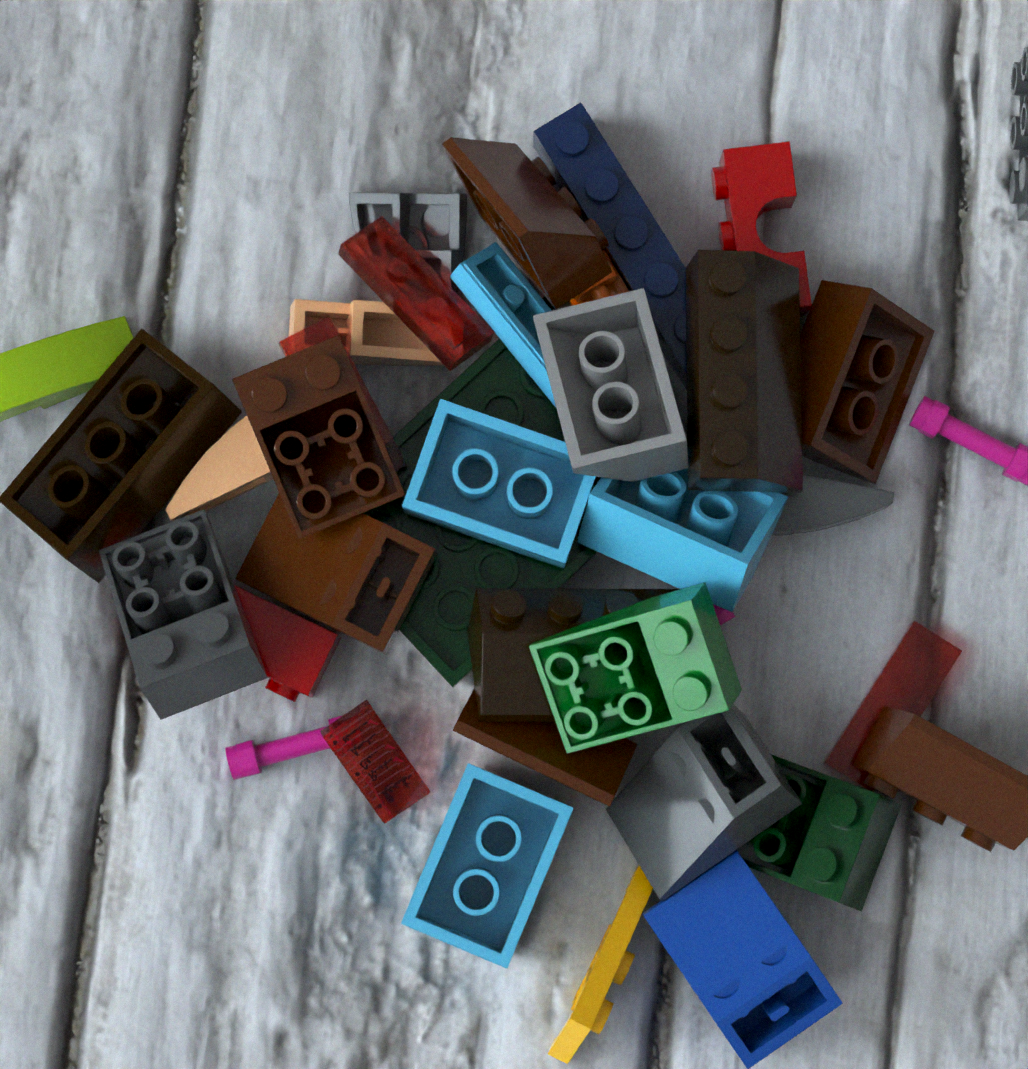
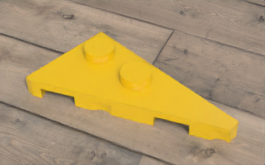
M639 864L625 890L626 893L612 924H609L572 1001L570 1010L573 1012L558 1036L554 1039L548 1055L566 1064L570 1062L590 1031L598 1035L601 1033L614 1003L605 999L610 985L614 982L621 986L635 957V954L626 949L653 890Z

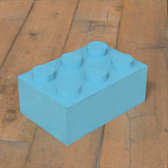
M440 399L402 508L405 514L564 569L596 476L573 473L564 441Z
M468 763L401 924L507 969L574 807Z

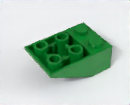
M705 582L646 599L529 645L566 753L729 711L742 691Z

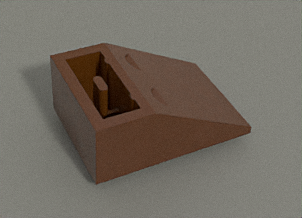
M339 335L232 379L298 539L405 495Z
M279 493L235 579L387 655L437 557V552L435 548L363 513L298 539Z

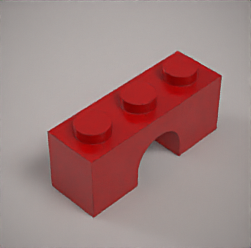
M790 141L723 149L719 161L720 167H713L711 169L715 201L724 200L727 221H721L718 224L721 250L755 251L799 268L800 316L806 315L812 303L805 251L788 253L773 251L762 243L756 230V221L761 215L772 210L792 208L797 197Z

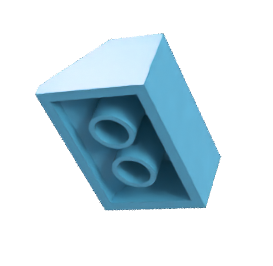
M688 468L634 482L601 477L589 494L577 543L679 589L705 582L712 603L733 612L754 576L786 505L788 496L779 492L688 490Z

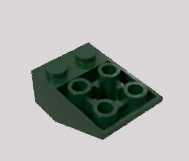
M771 754L802 804L742 845L737 851L749 868L862 912L902 805L878 793Z

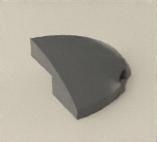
M349 193L351 218L362 249L368 259L379 258L385 267L396 277L391 278L390 283L404 293L424 302L455 306L459 288L450 278V275L463 262L467 194Z

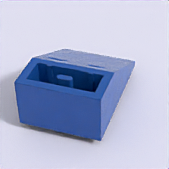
M737 850L664 901L658 902L642 913L747 1069L843 1004Z

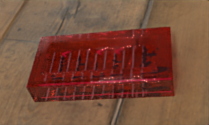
M365 700L320 731L324 740L384 824L430 793L428 786L368 700Z

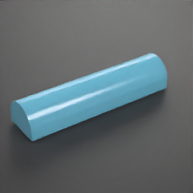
M495 242L460 263L452 272L450 278L556 408L533 320V315L552 310L498 243Z

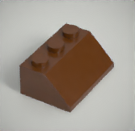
M453 137L442 143L481 219L555 309H558L612 273L603 253V250L609 247L604 233L592 218L585 222L580 219L582 211L567 188L562 187L556 191L553 187L556 185V181L540 157H536L531 161L515 143Z
M821 280L800 334L802 457L866 482L876 484L935 331L872 288Z
M475 687L453 728L454 732L609 807L638 745L624 738L566 753L556 722H479Z
M883 706L853 763L854 767L868 774L864 784L891 799L895 798L898 791L917 800L912 809L913 811L943 826L947 817L965 826L961 837L989 852L992 851L995 844L1014 851L1028 837V776L916 714Z

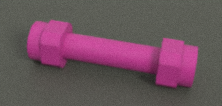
M926 396L922 398L910 420L909 425L932 439L939 434L1004 467L1002 475L1028 486L1027 446L1019 443L1014 448L949 415L950 407L938 400H932Z
M357 713L328 719L329 726L256 745L254 740L226 747V757L233 779L236 780L262 773L263 766L334 747L336 749L341 744L338 740L332 743V739L337 738L334 734L328 737L332 734L331 729L335 732L347 724L336 732L339 738L340 735L345 734L346 730L348 732L360 723L358 718L350 722L357 717ZM356 728V731L349 734V736L347 735L348 740L344 741L342 737L340 738L342 743L345 742L344 746L346 749H349L354 743L356 744L363 739L362 732L355 736L362 731L360 728ZM342 746L336 749V752L345 751Z

